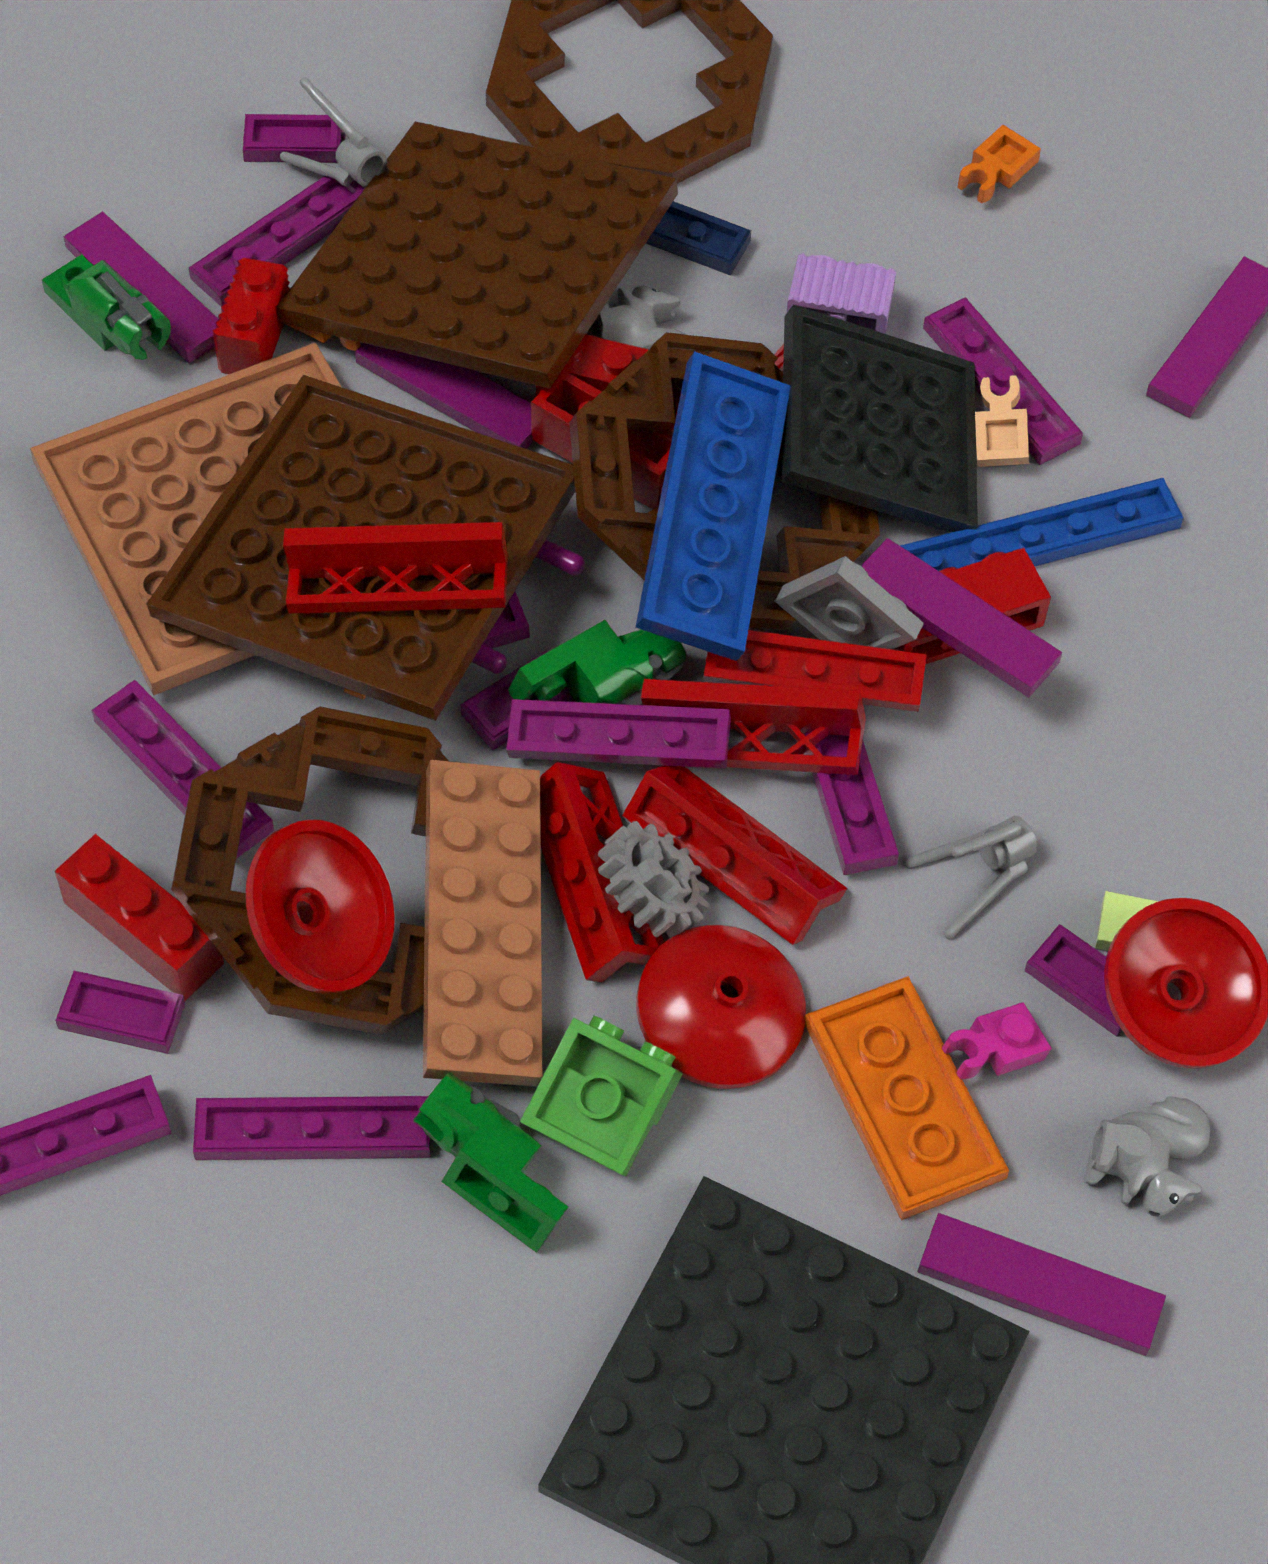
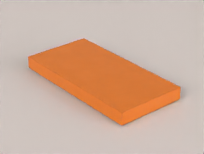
M909 976L805 1014V1027L901 1220L1007 1179L1009 1169L963 1080L957 1076V1069L949 1053L945 1054L941 1049L944 1044Z

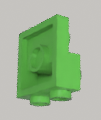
M593 1015L589 1025L573 1017L520 1122L626 1177L652 1125L657 1126L683 1074L671 1067L675 1059L674 1055L644 1041L640 1051L621 1042L620 1039L624 1030Z

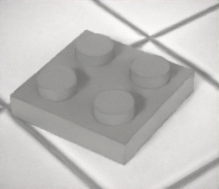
M846 556L783 585L775 600L779 606L816 637L826 641L894 649L916 640L924 624L907 609L903 601L889 594L868 576L867 571L862 566L852 562Z

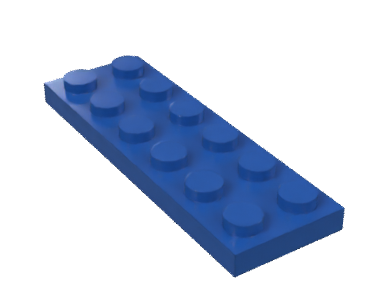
M695 351L687 361L635 628L735 661L745 652L787 412L790 385Z

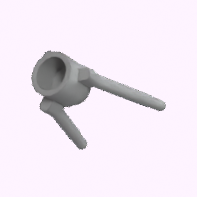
M301 78L300 85L343 131L341 136L344 141L336 151V160L339 166L336 168L289 152H282L280 159L295 166L333 178L345 187L350 185L353 180L366 187L375 175L379 176L385 171L387 165L386 156L370 144L368 138L357 131L308 78Z
M1013 816L978 834L924 851V853L906 859L905 865L913 868L951 855L959 857L979 850L982 859L990 868L997 869L1000 867L1004 869V872L944 931V936L947 939L955 937L1014 879L1029 871L1025 860L1036 854L1037 841L1032 829L1021 817Z

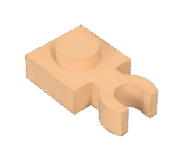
M1016 375L1010 376V389L1002 396L994 395L991 392L989 377L983 378L981 381L982 400L990 411L975 412L978 467L1029 464L1027 409L1012 410L1020 399V385Z

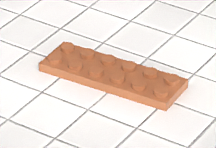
M430 760L427 767L423 1078L443 1079L446 1074L451 1072L462 1081L538 1087L543 1077L540 770Z

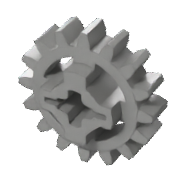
M633 821L627 828L622 826L605 841L606 846L598 853V856L605 863L598 868V872L610 879L611 883L605 888L606 893L614 895L619 903L617 909L621 913L629 910L634 914V925L640 928L645 923H648L653 936L659 937L662 933L666 932L671 938L684 930L691 929L704 918L702 913L709 908V903L702 896L709 891V888L697 880L696 876L702 870L700 866L694 865L688 856L689 850L687 848L678 850L673 846V835L668 832L664 837H660L654 824L650 823L643 829L637 821Z

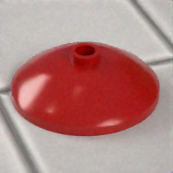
M317 819L297 821L284 826L272 833L261 844L255 853L248 871L246 908L254 938L269 963L291 983L315 993H339L353 989L368 981L379 970L387 957L393 939L395 923L394 904L390 886L380 863L371 850L357 836L344 827Z
M1166 899L1155 902L1138 911L1122 925L1113 938L1106 956L1104 970L1107 1000L1111 1012L1122 1031L1143 1052L1156 1060L1172 1066L1206 1068L1219 1065L1234 1058L1247 1049L1258 1037L1268 1018V963L1254 935L1231 913L1217 905L1199 899ZM1168 983H1172L1179 988L1181 993L1180 1000H1175L1169 995L1167 990Z
M704 925L684 930L665 941L650 957L637 987V1018L646 1042L674 1055L675 1059L671 1067L681 1072L684 1079L706 1087L736 1089L751 1086L769 1078L778 1072L791 1058L799 1045L805 1028V995L798 975L792 965L768 941L754 933L737 927ZM730 985L734 987L738 992V997L731 998L726 996L720 986Z

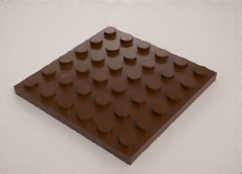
M415 121L387 158L385 171L379 176L375 175L277 305L279 320L281 323L550 389L678 195L677 179L648 171Z
M303 375L146 603L150 617L436 721L504 608L288 614L286 596L289 567L283 548L285 528L503 522L508 552L507 605L575 493L573 464ZM494 573L473 574L462 584L469 590H491L494 586ZM419 575L408 586L416 592L430 591L441 581L434 575ZM379 576L365 577L353 587L360 593H375L387 583ZM326 578L302 579L301 595L321 594L333 584Z

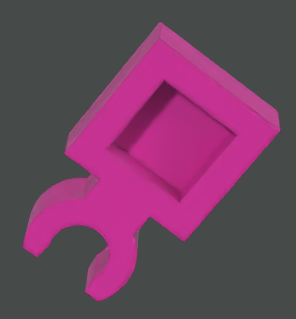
M1022 1002L977 1017L970 1030L961 1029L954 1031L941 1049L945 1054L959 1050L969 1056V1059L963 1061L956 1074L959 1079H970L975 1077L986 1063H990L996 1075L999 1076L1044 1061L1052 1048L1026 1005Z

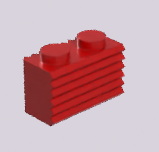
M250 258L238 260V267L235 268L236 274L232 275L233 282L229 283L230 290L227 291V297L224 298L225 305L221 306L222 313L218 314L219 321L215 322L216 328L212 330L218 369L221 373L232 374L272 359L284 323H281L279 320L277 305L290 289L288 287L290 283L288 281L289 275L287 274L288 268L284 265Z

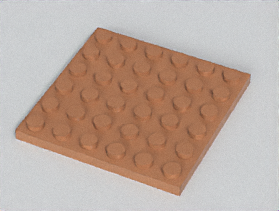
M316 342L30 448L33 462L153 696L255 656L246 651L150 617L146 603L300 378L306 375L341 387Z

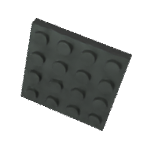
M793 304L784 316L783 383L790 385V394L782 435L781 482L949 533L966 529L976 530L978 528L974 362Z

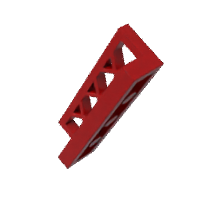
M503 522L285 528L283 548L289 567L286 596L288 614L506 608L508 552ZM494 573V586L491 590H469L462 584L473 574ZM419 575H434L441 581L430 591L416 592L408 586ZM379 576L387 583L375 593H360L353 587L365 577ZM326 578L333 584L321 594L301 595L302 579Z
M748 630L745 652L737 661L707 651L704 682L860 690L864 705L919 712L927 654Z
M644 679L641 693L643 705L730 710V729H736L744 739L728 750L727 767L858 775L866 720L860 690ZM774 732H789L797 741L796 744L783 753H770L761 744L762 741ZM828 735L849 736L846 757L823 756L815 745Z
M556 762L540 776V846L585 979L602 983L627 962L646 965L653 953L664 943L662 934L659 937L653 936L648 923H645L640 928L634 925V914L628 910L621 913L617 909L619 903L614 895L607 894L605 888L611 883L610 879L598 872V868L605 863L598 856V853L605 845L599 841L596 831L607 840L623 826L605 772ZM581 787L590 789L595 805L582 793ZM629 925L641 936L644 945L635 944Z
M661 766L646 771L622 815L631 823L637 821L643 829L650 823L654 824L660 837H664L668 832L673 835V846L678 850L681 848L689 850L688 856L694 865L700 866L702 870L700 875L792 945L803 941L820 910L839 902L847 890L846 886L686 767Z

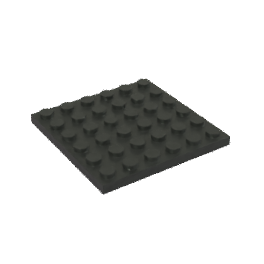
M703 1176L540 1480L538 1492L679 1564H923L1024 1346L1029 1330Z

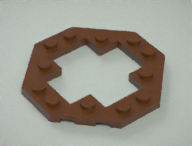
M511 0L486 89V106L519 144L674 177L677 179V184L751 146L756 114L759 109L765 73L772 50L773 34L740 0H616L641 28L681 10L726 58L696 73V88L715 108L646 143L619 113L578 132L534 83L565 67V53L547 33L615 0Z
M666 332L637 361H633L614 378L595 399L589 401L576 412L570 421L577 516L643 580H645L657 514L635 512L627 429L669 433L675 425L672 389L682 390L687 361L694 351L783 383V371L774 364L778 358L764 344ZM818 493L823 530L784 526L776 535L780 572L759 570L749 627L788 630L797 620L775 602L782 586L844 556L855 562L880 536L877 511Z
M319 706L302 716L298 724L279 735L275 732L238 753L237 759L215 772L210 769L192 780L171 890L267 1014L383 1035L424 1008L425 927L400 923L396 934L391 973L377 971L368 981L347 991L332 994L315 993L291 983L269 963L260 950L250 927L246 908V893L232 891L231 886L246 802L301 812L310 765L416 785L417 793L411 834L426 837V770L430 760L448 761L440 751L442 744L429 728Z

